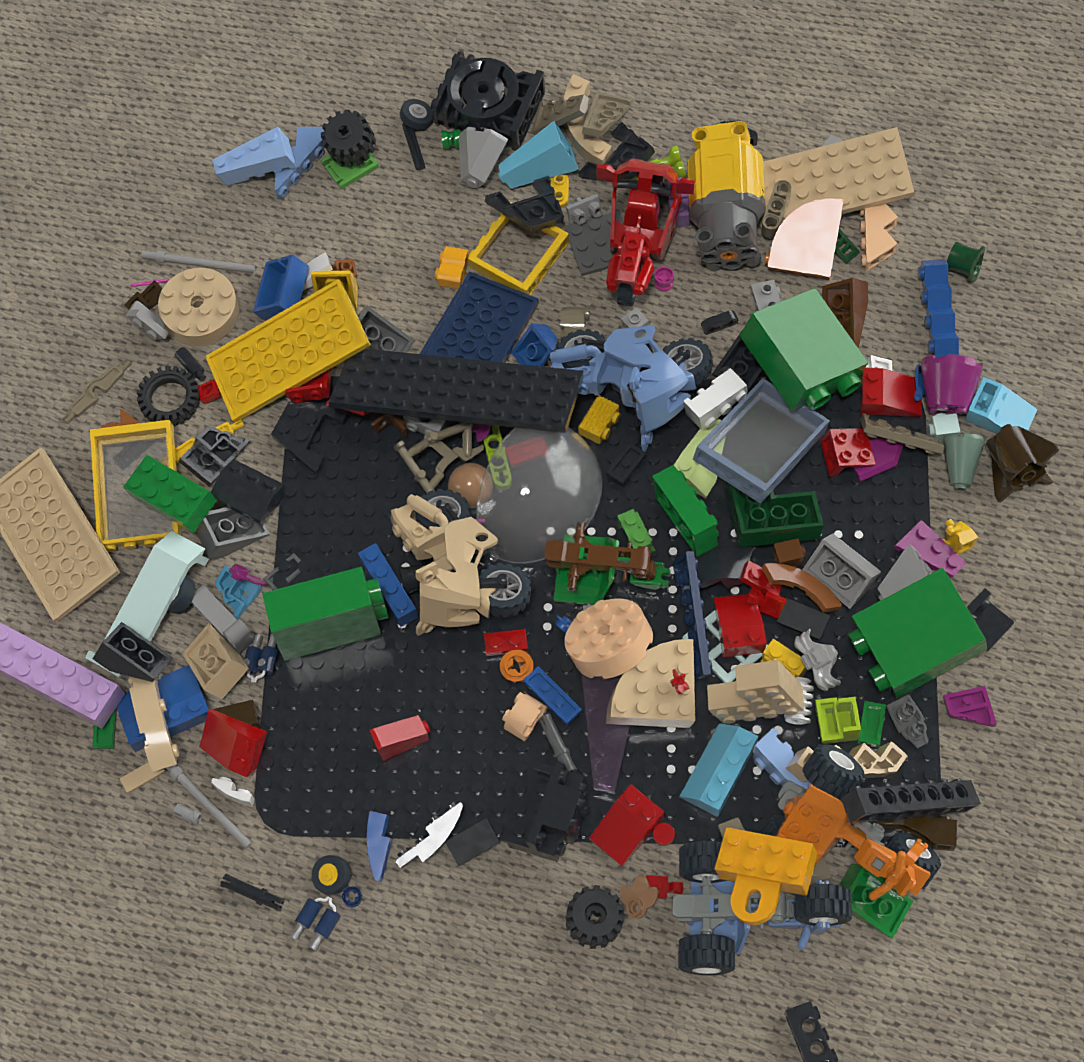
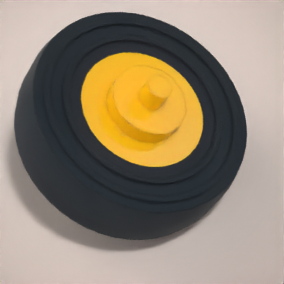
M326 855L314 864L312 882L321 893L328 895L338 894L349 883L350 869L347 862L341 857Z

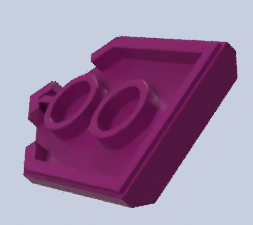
M868 436L875 465L871 467H852L859 481L862 482L896 467L904 443L898 441L897 443H891L886 441L884 437L878 436L873 438Z

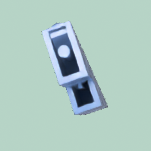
M297 127L296 146L291 147L297 167L292 169L286 167L282 171L276 172L275 193L277 199L285 197L292 184H297L302 173L310 170L313 161L323 155L325 147L321 138V132H324L322 127Z

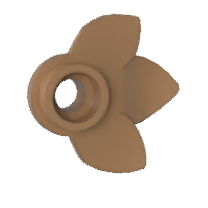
M641 874L636 877L631 888L628 886L620 887L622 902L626 906L629 916L634 919L644 917L647 909L654 906L657 901L658 888L650 887L647 879Z

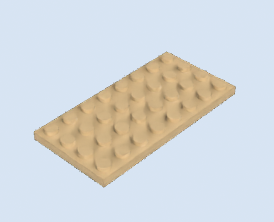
M897 127L763 162L766 208L776 182L786 180L791 184L790 200L782 222L797 208L820 199L844 200L842 214L915 196ZM781 190V191H778V192L781 193V194H785V193H786L785 191H782V190ZM778 207L772 208L773 210H776V211L780 210V208H778ZM767 224L768 227H774L773 224Z
M39 448L0 479V533L53 621L58 622L120 574V571L44 449Z

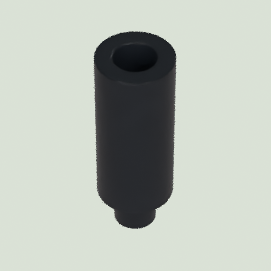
M185 347L176 351L175 358L192 375V378L203 381L206 378L204 369Z

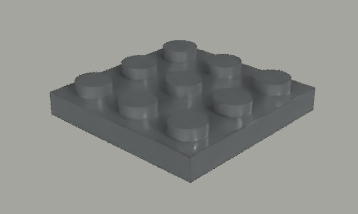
M620 210L616 211V222L623 223ZM611 213L587 219L585 223L580 225L577 223L565 225V231L569 233V242L581 276L608 269L609 260L618 252V247H614V252L610 251Z

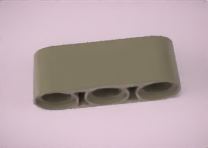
M779 180L774 185L762 221L761 231L765 237H774L782 223L791 195V184L786 180ZM781 190H782V191H785L786 193H785V194H781V193H779L778 191H781ZM778 207V208H780V210L776 211V210H773L772 208ZM767 224H773L774 227H768Z

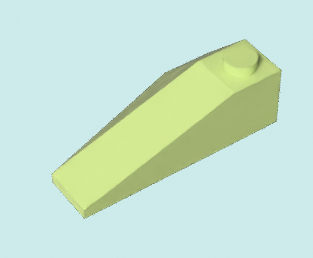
M718 418L712 427L705 428L703 431L700 429L674 464L678 471L681 470L684 473L686 483L692 485L696 494L707 498L714 487L717 475L694 461L693 457L696 447L721 422ZM725 438L713 449L721 455Z

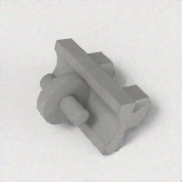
M597 194L583 200L577 197L574 199L573 204L566 206L569 217L568 222L570 224L577 223L580 225L585 223L587 218L591 216L597 218L603 214Z

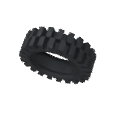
M165 366V371H162L161 367H159L156 374L152 370L149 372L151 377L145 376L143 378L144 383L140 382V390H137V402L144 417L149 422L170 420L174 427H176L178 422H180V425L184 424V419L190 420V414H195L196 407H199L200 404L198 401L200 400L199 389L192 375L189 372L186 373V370L183 368L179 371L176 366H173V370L170 369V366ZM177 383L186 389V398L183 404L169 412H163L154 408L151 403L154 391L163 384Z

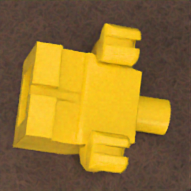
M952 519L945 522L947 530H945L947 541L945 539L942 540L948 546L951 545L954 549L953 551L958 555L972 549L978 539L972 528L962 521L954 523Z

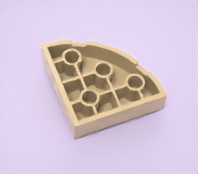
M693 639L674 640L659 644L647 650L646 656L635 667L623 673L610 697L607 707L606 724L690 728L695 722ZM673 669H676L678 675L685 674L684 681L687 682L690 688L680 695L676 692L675 686L672 687L670 680L674 679Z

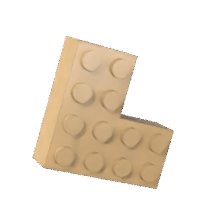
M778 660L735 666L736 681L707 685L708 710L725 724L735 723V720L741 719L753 721L756 720V717L763 716L765 718H774L777 714L795 715L799 711H804L803 686Z

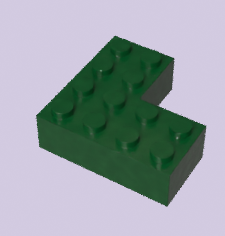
M766 462L737 464L764 483L770 480ZM723 480L739 547L776 544L793 539H799V541L820 539L824 525L815 491L774 495L772 491L760 504Z

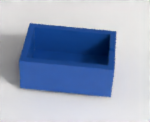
M293 254L281 257L280 260L267 261L253 313L266 321L298 303L303 293L302 290L307 278L309 265Z

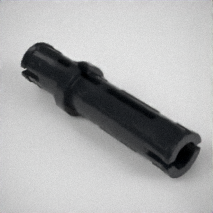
M225 874L222 878L229 881L230 884L221 881V887L252 899L260 906L263 904L279 912L282 906L275 904V902L284 905V898L268 893V890L265 888L259 889L229 874Z

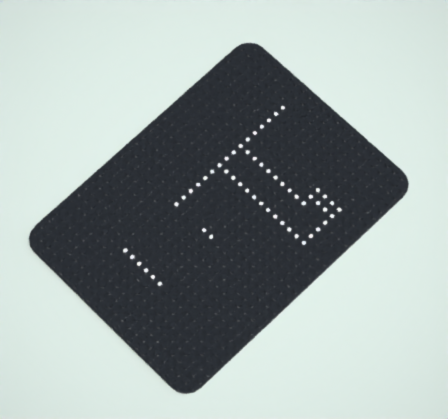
M331 376L330 393L328 398H321L320 400H308L303 402L327 404V401L330 399L332 395V392L335 388L339 376ZM703 379L702 383L695 384L696 389L678 392L689 394L690 400L699 395L697 393L698 390L701 388L704 390L708 389L714 379ZM607 383L600 396L618 404L621 416L616 424L613 423L611 425L609 437L607 440L603 439L601 444L580 435L578 430L579 425L597 398V395L594 393L585 395L578 393L566 433L499 426L504 448L543 435L549 450V456L511 468L508 461L512 479L511 487L507 490H498L493 482V492L489 500L480 507L470 508V517L485 519V522L480 524L498 539V543L491 547V565L495 566L497 563H503V565H507V563L513 564L514 567H520L522 572L525 571L528 579L531 581L530 601L528 605L526 604V608L523 611H518V614L514 616L511 614L509 617H503V615L496 617L489 613V618L477 611L479 614L478 624L461 627L436 625L430 632L418 636L416 634V626L420 621L419 589L407 594L416 608L418 618L401 628L384 599L389 618L378 620L381 631L379 636L284 661L276 643L275 648L278 649V654L271 675H265L260 729L267 731L256 769L254 792L256 810L264 824L279 834L293 837L367 838L369 813L373 811L389 816L384 837L391 839H419L424 834L427 837L430 835L426 830V827L429 825L427 821L437 814L441 817L447 812L445 808L453 802L457 804L462 802L465 806L462 816L449 839L487 818L499 841H505L508 834L527 839L549 780L538 776L537 770H534L533 766L535 761L555 766L558 760H555L553 756L554 751L539 720L526 741L521 740L504 729L505 721L502 718L508 709L512 710L515 705L514 700L520 692L530 695L541 703L543 702L522 681L514 683L505 679L500 671V661L505 654L486 656L484 634L522 629H526L528 652L526 653L533 660V670L539 666L582 709V713L567 726L549 708L544 713V715H552V719L566 748H569L571 752L570 757L577 768V771L574 773L584 775L588 784V790L584 798L588 804L587 806H589L587 817L582 819L581 834L578 839L575 838L574 842L593 843L589 840V837L617 799L630 785H633L664 811V819L661 823L670 824L675 831V837L671 844H687L695 841L722 842L723 839L718 825L735 818H739L745 831L760 833L772 815L785 816L783 810L778 806L780 800L778 793L783 786L775 784L765 769L761 770L754 763L755 759H753L754 751L718 817L680 798V794L719 723L725 724L708 710L707 685L724 683L713 671H711V675L704 679H696L694 672L695 722L690 728L606 724L609 700L622 674L604 679L602 676L589 678L580 673L565 648L566 633L555 624L558 620L557 615L562 618L565 615L573 622L577 614L583 611V605L587 604L554 601L557 573L555 568L549 567L546 563L544 553L547 541H563L564 534L573 535L576 533L577 522H580V524L583 522L585 523V536L610 537L619 541L618 547L627 548L628 537L623 527L619 529L617 516L634 509L635 512H638L656 550L651 553L650 560L664 563V568H668L671 571L670 576L662 577L663 580L669 581V588L653 590L635 586L630 583V573H627V580L623 581V571L615 570L614 580L603 600L627 599L633 601L641 608L653 632V641L649 643L646 651L662 643L682 640V637L690 630L689 626L684 623L683 616L686 609L684 605L680 604L679 597L682 596L681 586L676 585L672 562L683 553L692 550L655 498L652 478L653 475L674 465L681 453L700 430L686 414L685 407L669 422L651 431L653 433V440L651 444H648L647 450L644 451L646 452V457L623 486L606 476V472L629 442L642 450L641 426L634 424L635 408L623 404L621 394L612 388L611 383ZM861 386L855 392L845 397H842L839 392L831 394V398L827 403L814 410L830 420L825 434L830 429H862L860 421L862 414H860ZM760 400L727 434L722 456L736 465L766 462L771 479L811 436L812 432ZM738 401L732 405L731 410L739 403ZM923 403L921 417L869 416V419L875 422L879 419L887 421L893 428L896 426L905 427L913 435L915 432L927 435ZM730 411L725 415L719 416L718 419L722 421ZM350 412L344 425L324 418L308 450L325 458L317 474H314L309 467L301 463L295 455L284 448L282 471L284 491L283 499L279 506L274 569L278 567L279 571L273 575V584L277 589L362 567L366 581L372 580L363 567L358 553L375 543L400 583L399 567L434 562L433 557L417 560L411 550L407 551L404 547L403 539L395 536L391 521V510L407 505V498L411 494L419 497L424 494L427 495L421 484L414 480L415 475L400 453L394 449L395 445L402 440L405 443V448L407 450L424 440L425 435L423 433L410 431L404 426L408 437L405 438L390 423L375 434L371 424L384 413L370 412L366 415ZM394 415L395 417L399 416L404 422L402 415ZM425 419L422 422L427 423L430 419ZM452 421L449 427L457 425L460 422ZM492 426L490 428L489 435H493ZM462 432L441 440L451 450L456 447L463 448ZM476 432L472 433V449L481 445L484 446V441L477 442ZM824 434L773 490L774 495L815 491L824 525L820 539L799 541L800 545L805 547L806 557L803 559V565L796 566V568L802 570L825 537L834 534L879 569L881 573L871 588L851 609L840 601L842 604L840 610L825 612V614L830 615V618L820 640L810 636V639L815 643L833 645L838 653L837 660L830 674L834 679L841 682L840 686L828 688V691H824L817 687L814 681L813 670L810 669L805 672L802 678L811 680V683H808V685L814 687L813 691L807 692L813 695V699L807 700L812 703V707L806 708L811 711V715L805 716L811 719V723L802 725L791 724L785 721L784 714H777L774 718H765L763 716L756 717V720L753 721L741 719L726 725L739 726L757 735L758 742L774 728L779 733L776 737L781 743L787 742L792 747L791 750L795 756L798 751L806 747H810L814 751L819 744H824L821 742L815 700L837 697L838 701L840 698L856 697L861 725L865 701L885 704L887 706L909 694L925 718L924 723L927 726L926 734L929 743L916 748L909 740H906L902 733L897 731L886 707L880 746L892 741L908 756L897 772L885 777L864 778L859 786L861 788L870 785L880 787L884 784L894 786L903 782L909 785L917 781L923 784L931 780L937 783L941 781L937 677L897 699L891 688L880 692L868 669L876 666L877 663L870 651L859 656L848 636V633L857 629L852 616L880 601L878 596L881 594L878 587L903 552L902 550L897 551L893 547L921 520L931 528L928 453L923 448L916 447V449H912L904 445L896 467L862 482L859 481L852 467H845L837 477H829L820 442L825 436ZM491 441L488 446L495 449L499 446V442ZM485 446L479 454L467 462H463L458 457L454 459L443 471L444 477L434 488V491H437V489L447 491L451 473L458 466L465 463L479 464L491 474ZM426 447L412 458L419 469L425 471V477L429 482L435 475L436 466L444 457L434 448ZM576 452L583 466L584 480L564 485L556 457ZM500 458L493 461L494 466H501L504 463ZM499 472L501 483H505L503 472ZM717 476L716 483L707 498L698 494L696 497L698 500L704 501L708 514H712L717 520L718 545L738 542L724 481ZM486 535L476 537V540L486 541L488 539ZM774 544L756 546V549L752 551V562L760 567L767 563H776L773 554ZM295 553L301 561L297 563L293 559L288 562L286 559ZM299 568L301 573L288 583L286 578ZM722 581L703 589L700 587V598H702L704 604L702 610L703 618L705 619L715 610L713 598L749 594L752 587L742 583L727 590ZM782 585L779 596L822 612L819 606L806 595V591L796 586L793 588ZM514 589L511 591L517 593L518 589ZM760 612L767 645L770 644L772 639H775L802 657L804 654L794 646L796 636H800L802 632L777 623V618ZM715 621L712 625L718 630L717 621ZM269 625V632H268V643H269V640H270V636H271V634H272L271 629H270V625ZM707 628L705 634L706 639L709 641L708 652H710L720 641ZM722 653L714 659L727 673L741 663L735 656L723 657ZM760 657L755 663H760L762 657ZM514 659V667L511 669H516L520 673V666L522 664L518 665ZM419 715L421 721L426 720L431 731L427 733L428 741L382 761L369 730ZM858 740L829 743L832 746L837 745L848 754L852 748L861 745L858 744ZM868 746L875 753L879 749V747ZM941 815L929 816V818H938ZM884 829V837L880 842L884 843L886 847L893 835L902 831ZM545 831L546 836L551 834V832ZM653 832L643 844H657L653 839ZM838 841L834 847L845 848L849 841Z

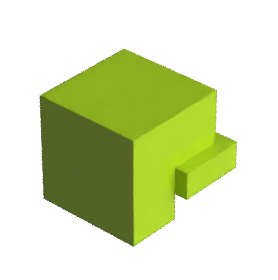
M837 697L815 700L822 743L829 744L859 739L861 726L856 697L840 698L838 701Z

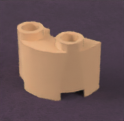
M520 692L514 700L515 705L512 710L508 709L502 720L505 721V730L526 741L533 731L535 724L540 717L542 718L548 707L530 695Z

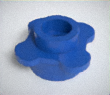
M557 615L558 620L555 624L566 633L572 621L565 615L563 618Z

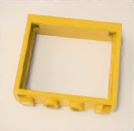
M500 213V217L491 224L488 233L481 237L476 249L469 253V267L495 282L531 295L568 245L569 233L555 225L541 229L544 233L554 237L555 240L522 283L481 260V257L510 220Z

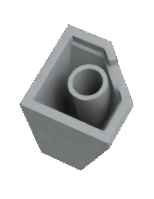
M467 127L459 135L461 180L469 187L478 189L486 182L508 139L492 129H485L484 132L475 131L474 127Z
M908 545L878 587L881 594L878 596L880 601L933 573L928 564L923 559L918 558L921 555L912 545Z

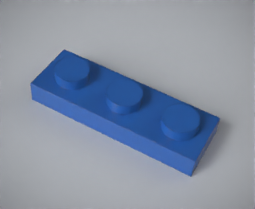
M539 666L523 679V683L566 726L582 713V709Z

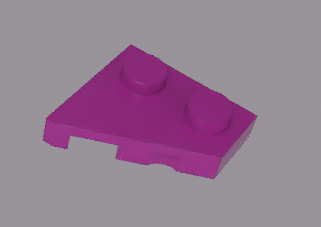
M985 686L943 696L950 718L996 727L997 722Z

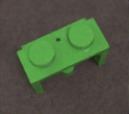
M632 509L617 516L619 529L623 527L628 537V542H631L633 548L637 549L638 546H645L650 549L651 553L656 551L638 512Z

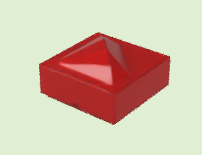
M215 379L198 386L200 400L203 404L221 397Z

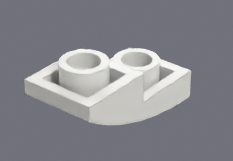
M326 252L307 264L309 268L303 290L313 286L311 271L333 270Z
M212 778L211 782L214 787L225 797L239 804L253 807L255 799L250 794V791L245 789H238L236 791L235 784L229 778Z

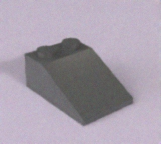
M368 305L358 314L361 325L371 346L365 349L406 353L415 341Z
M228 507L209 511L195 530L209 560L227 556L270 535L264 521L259 524Z

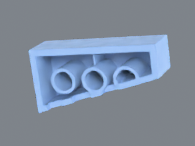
M279 127L212 160L216 175L227 186L249 180L253 176H265V173L271 171L276 173L286 167L290 169L297 167L289 139Z
M772 728L755 745L754 763L761 770L765 769L775 784L783 786L785 782L792 781L807 790L811 783L801 782L786 769L794 757V753L791 750L792 747L787 742L781 743L776 737L779 733Z

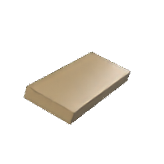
M148 762L121 777L120 781L126 792L130 793L165 773V770L160 769L151 772Z

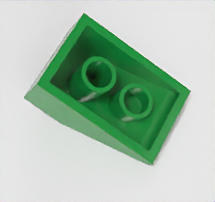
M851 864L839 885L851 890L852 916L893 939L913 900L906 895L904 897L900 896L897 890L891 889L876 900H871L869 893L884 884L885 880L882 877H876L859 864Z

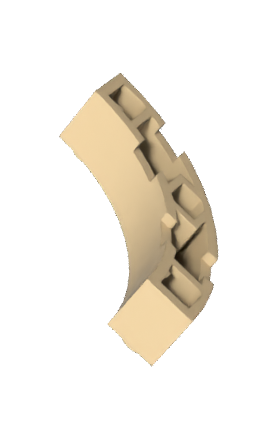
M573 74L567 85L564 98L568 100L571 96L583 94L588 97L590 94V81ZM584 115L565 123L570 142L587 162L603 165L612 155L611 145L605 143L599 137H590L587 134H582L585 122Z
M160 674L153 682L128 676V681L131 685L129 689L140 734L145 733L146 737L144 749L151 772L176 765L177 757L180 755L177 745L172 744L164 716V711H167L164 699H160L158 680L161 679Z

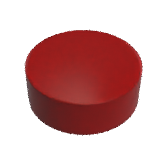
M660 823L654 828L653 839L658 845L667 846L673 842L675 831L670 824Z

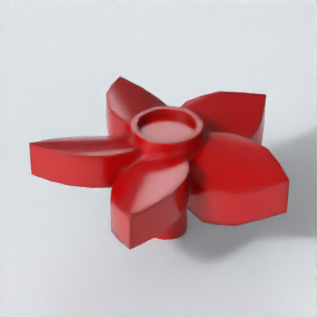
M673 669L674 679H671L670 683L672 687L675 686L676 692L680 695L690 688L687 682L684 681L685 674L678 675L676 669Z

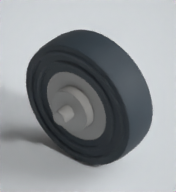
M409 99L403 103L400 109V118L405 125L413 129L423 130L432 123L433 110L426 102L419 99Z

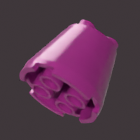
M953 354L936 359L935 355L922 358L921 372L929 414L936 415L941 412L957 414V418L960 417V414H967L982 374L983 363H976V358Z

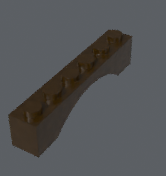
M949 816L869 821L870 824L877 823L884 829L899 830L916 836L927 843L933 850L954 851L957 846V820H953ZM840 838L839 841L844 842L845 839Z

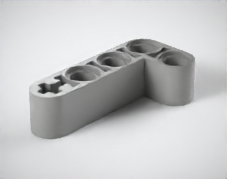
M204 585L195 591L190 604L204 618L208 619L210 624L223 635V638L231 646H234L238 654L254 641L248 627L240 619L237 620Z

